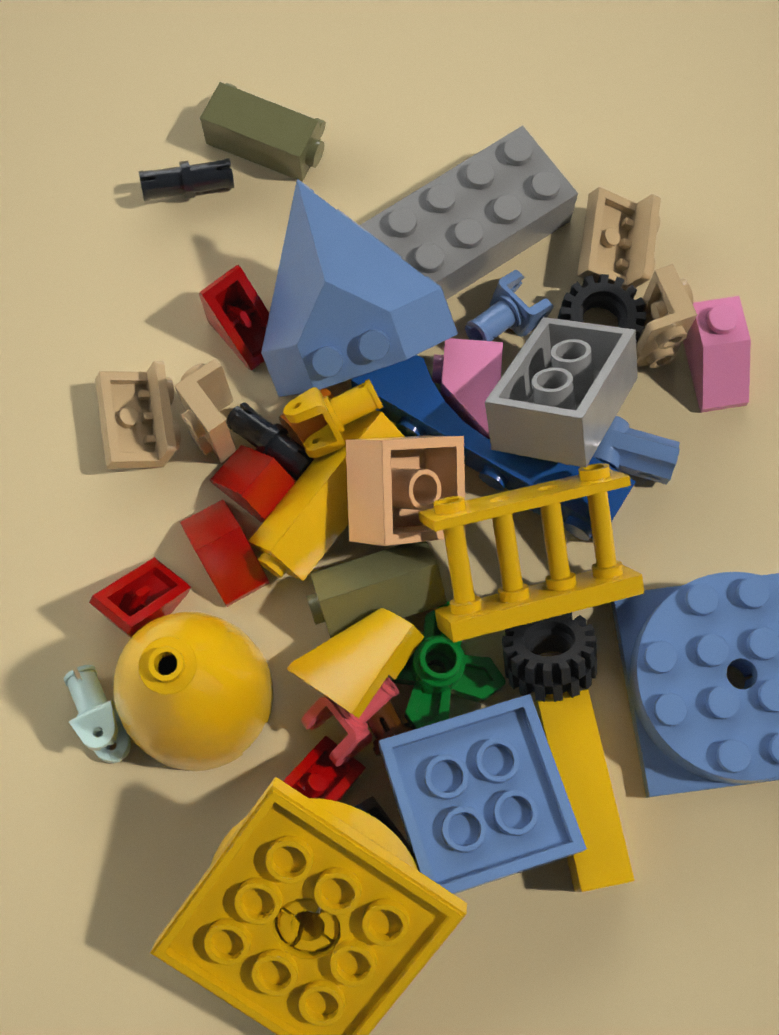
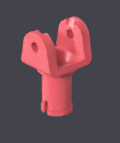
M387 677L359 719L328 697H320L303 715L301 723L307 730L309 728L314 730L333 715L348 735L330 753L329 759L336 767L341 766L370 744L372 734L368 730L367 721L393 696L398 695L399 690L393 681Z

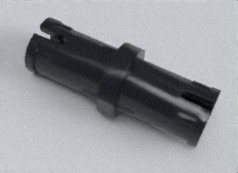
M226 158L224 160L189 165L187 160L180 161L179 167L139 171L144 201L184 194L185 199L194 198V193L234 188L230 159Z
M246 402L241 403L240 407L236 406L226 419L230 430L253 445L256 451L273 457L296 481L315 459L310 458L306 454L305 449L287 435L288 430L278 423L273 425Z

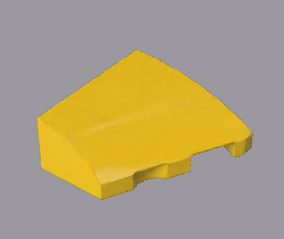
M380 608L291 662L287 670L359 719L386 678L390 676L395 680L424 636L412 623L389 610Z

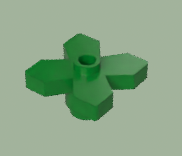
M447 601V604L441 605L436 609L450 606V601ZM435 610L425 615L423 624L424 638L398 677L394 680L388 676L393 683L414 685L404 717L414 729L449 719L451 694L481 703L500 691L506 683L505 678L490 657L465 655L461 648L462 641L453 643L452 640L438 629ZM432 664L439 665L444 673H436L428 666Z

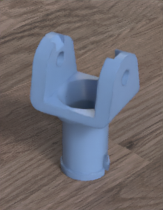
M514 270L499 280L491 299L490 307L466 323V334L470 340L492 341L510 328L518 336L523 337L536 328L543 317H547L551 313L554 305L545 298L529 308L515 294L522 285L521 280L525 277L518 270Z

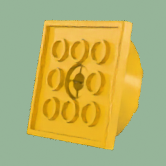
M275 777L249 814L224 837L215 852L208 870L157 938L150 954L276 1035H369L467 914V903L419 872L406 846L396 834L377 818L363 810L338 801L307 798Z

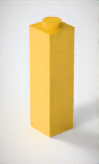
M375 410L345 425V431L341 433L345 442L344 447L338 451L315 458L249 539L248 542L262 554L257 561L276 577L281 579L286 573L304 581L348 525L346 440L405 437L382 411Z
M582 690L580 695L571 698L568 692H564L563 701L554 702L553 694H546L545 702L536 701L534 706L587 848L584 852L566 857L574 892H586L633 882L635 879L589 690Z

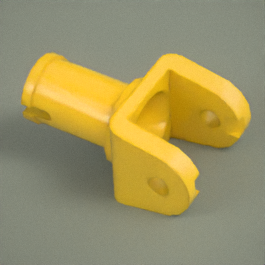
M367 379L364 383L332 399H329L328 396L323 397L318 388L312 387L291 400L284 407L283 413L290 423H300L323 414L328 424L310 435L303 443L305 452L310 458H319L344 447L345 442L341 433L345 431V425L377 409L380 410L383 408V405L370 379Z

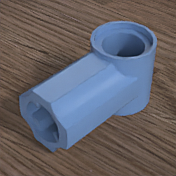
M615 416L593 457L609 464V466L617 471L667 485L671 480L677 463L680 442L629 428V423L626 420Z

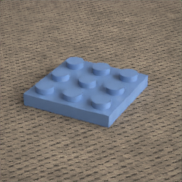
M530 694L379 740L378 746L419 872L449 892L457 894L584 852L587 849Z

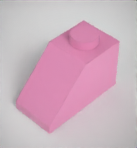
M734 296L694 302L693 306L697 317L689 329L686 339L683 340L700 413L747 406L749 403L751 339L740 297Z
M449 338L445 340L444 354H434L432 381L433 383L441 384L440 394L454 412L466 424L490 439L485 401L501 379L503 342Z

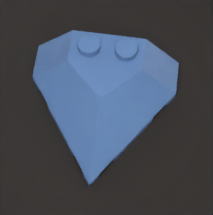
M297 179L261 352L279 397L302 394L312 387L321 390L407 360L458 334L440 285L428 276L425 277L404 261L399 254L342 211L336 210L315 194L314 190Z

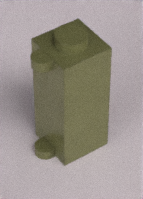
M219 82L200 117L206 144L296 180L299 179L302 182L309 168H316L323 155L324 142L321 141V137L326 125L324 120L314 119L237 89L236 86L229 83Z
M427 541L401 544L311 573L310 576L315 593L306 596L315 625L325 622L330 638L380 608L389 610L404 618L447 604L438 563Z

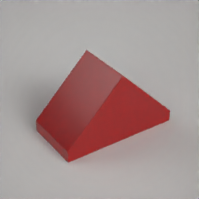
M236 265L200 291L199 296L209 324L245 366L252 371L264 362L261 352L269 311L241 266Z
M242 444L210 479L213 485L261 523L266 520L296 482L273 457Z
M223 499L180 522L226 607L270 583L240 525Z
M154 557L92 595L89 603L131 638L149 622L171 614L187 596L191 586Z

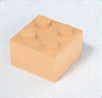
M411 436L346 440L349 541L389 546L443 540V530L435 532L421 523L418 512L434 508L433 502L441 498L462 496L465 498L464 436ZM464 525V531H465V537H466V525Z

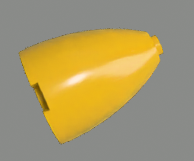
M179 612L149 622L131 637L117 662L113 682V695L116 710L124 729L134 743L156 761L175 769L205 771L224 766L236 760L257 739L271 714L273 682L269 666L263 654L240 628L210 614Z

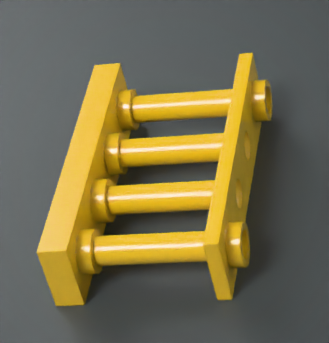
M606 463L589 464L586 468L580 467L578 469L579 475L466 501L462 496L441 498L433 502L434 508L419 511L421 523L435 532L443 530L454 599L450 601V606L434 609L438 629L454 643L645 594L642 574L616 560L607 491L631 486L630 476L610 469L609 464ZM587 496L596 563L592 565V570L575 574L570 572L560 502ZM540 507L550 574L545 577L546 582L528 586L522 581L512 514ZM492 518L502 587L498 589V594L480 598L474 594L464 525Z

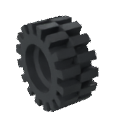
M600 274L598 283L594 282L593 275L584 278L582 286L577 281L571 286L570 292H566L557 319L584 322L583 315L587 310L603 308L612 312L617 317L618 327L636 330L637 344L644 329L643 326L646 322L647 312H642L645 305L642 297L634 300L637 289L633 285L625 291L622 289L624 279L617 277L615 283L610 284L608 283L609 274Z
M571 612L505 629L506 636L502 637L506 678H509V685L513 689L519 687L521 695H528L533 691L535 692V700L545 702L546 694H553L554 702L563 701L564 692H568L571 698L580 695L579 686L587 690L592 685V678L595 679L597 675L596 636L593 626L591 624L586 625V619L581 615L573 620ZM545 652H559V653H562V654L556 655V656H540V655H538V654L545 653Z

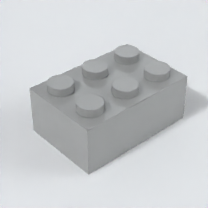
M543 317L485 401L491 450L586 468L638 378L636 330Z

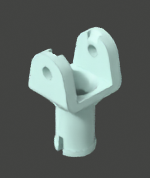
M79 666L77 669L81 676L80 679H77L73 670L69 671L64 677V682L69 688L79 713L69 723L83 744L92 749L102 761L112 764L120 762L130 752V737L122 725L115 702L113 700L107 701L97 677L95 666ZM116 743V748L114 750H110V746Z

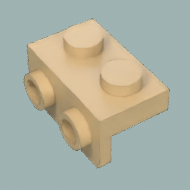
M601 187L589 193L577 276L584 279L587 276L593 275L594 282L598 283L600 274H609L608 283L614 284L616 278L619 277L624 279L622 289L625 291L631 285L636 288L649 281L655 268L654 251L656 235L660 227L659 210L661 198L651 194L640 202L635 203Z
M673 264L654 271L643 296L645 305L642 312H647L643 326L644 331L636 346L637 368L648 364L650 368H657L671 362L676 357L677 351L683 340L686 339L687 333L697 317L693 306L691 287L685 279H680Z
M213 359L206 365L201 363L191 367L184 373L181 381L174 386L185 409L181 416L190 429L188 432L204 455L212 451L220 463L223 464L232 456L236 448L226 420L219 411L233 402V397L223 367L217 359Z
M153 361L147 372L99 371L95 378L107 469L164 467L179 449L181 442L180 427L177 422H173L171 405L174 399V385L172 379L166 377L164 362Z

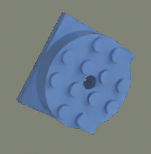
M746 572L716 573L695 579L682 586L644 590L645 594L611 602L646 798L779 780V573L768 575ZM728 665L739 669L744 677L752 676L745 681L743 689L733 687L728 681Z

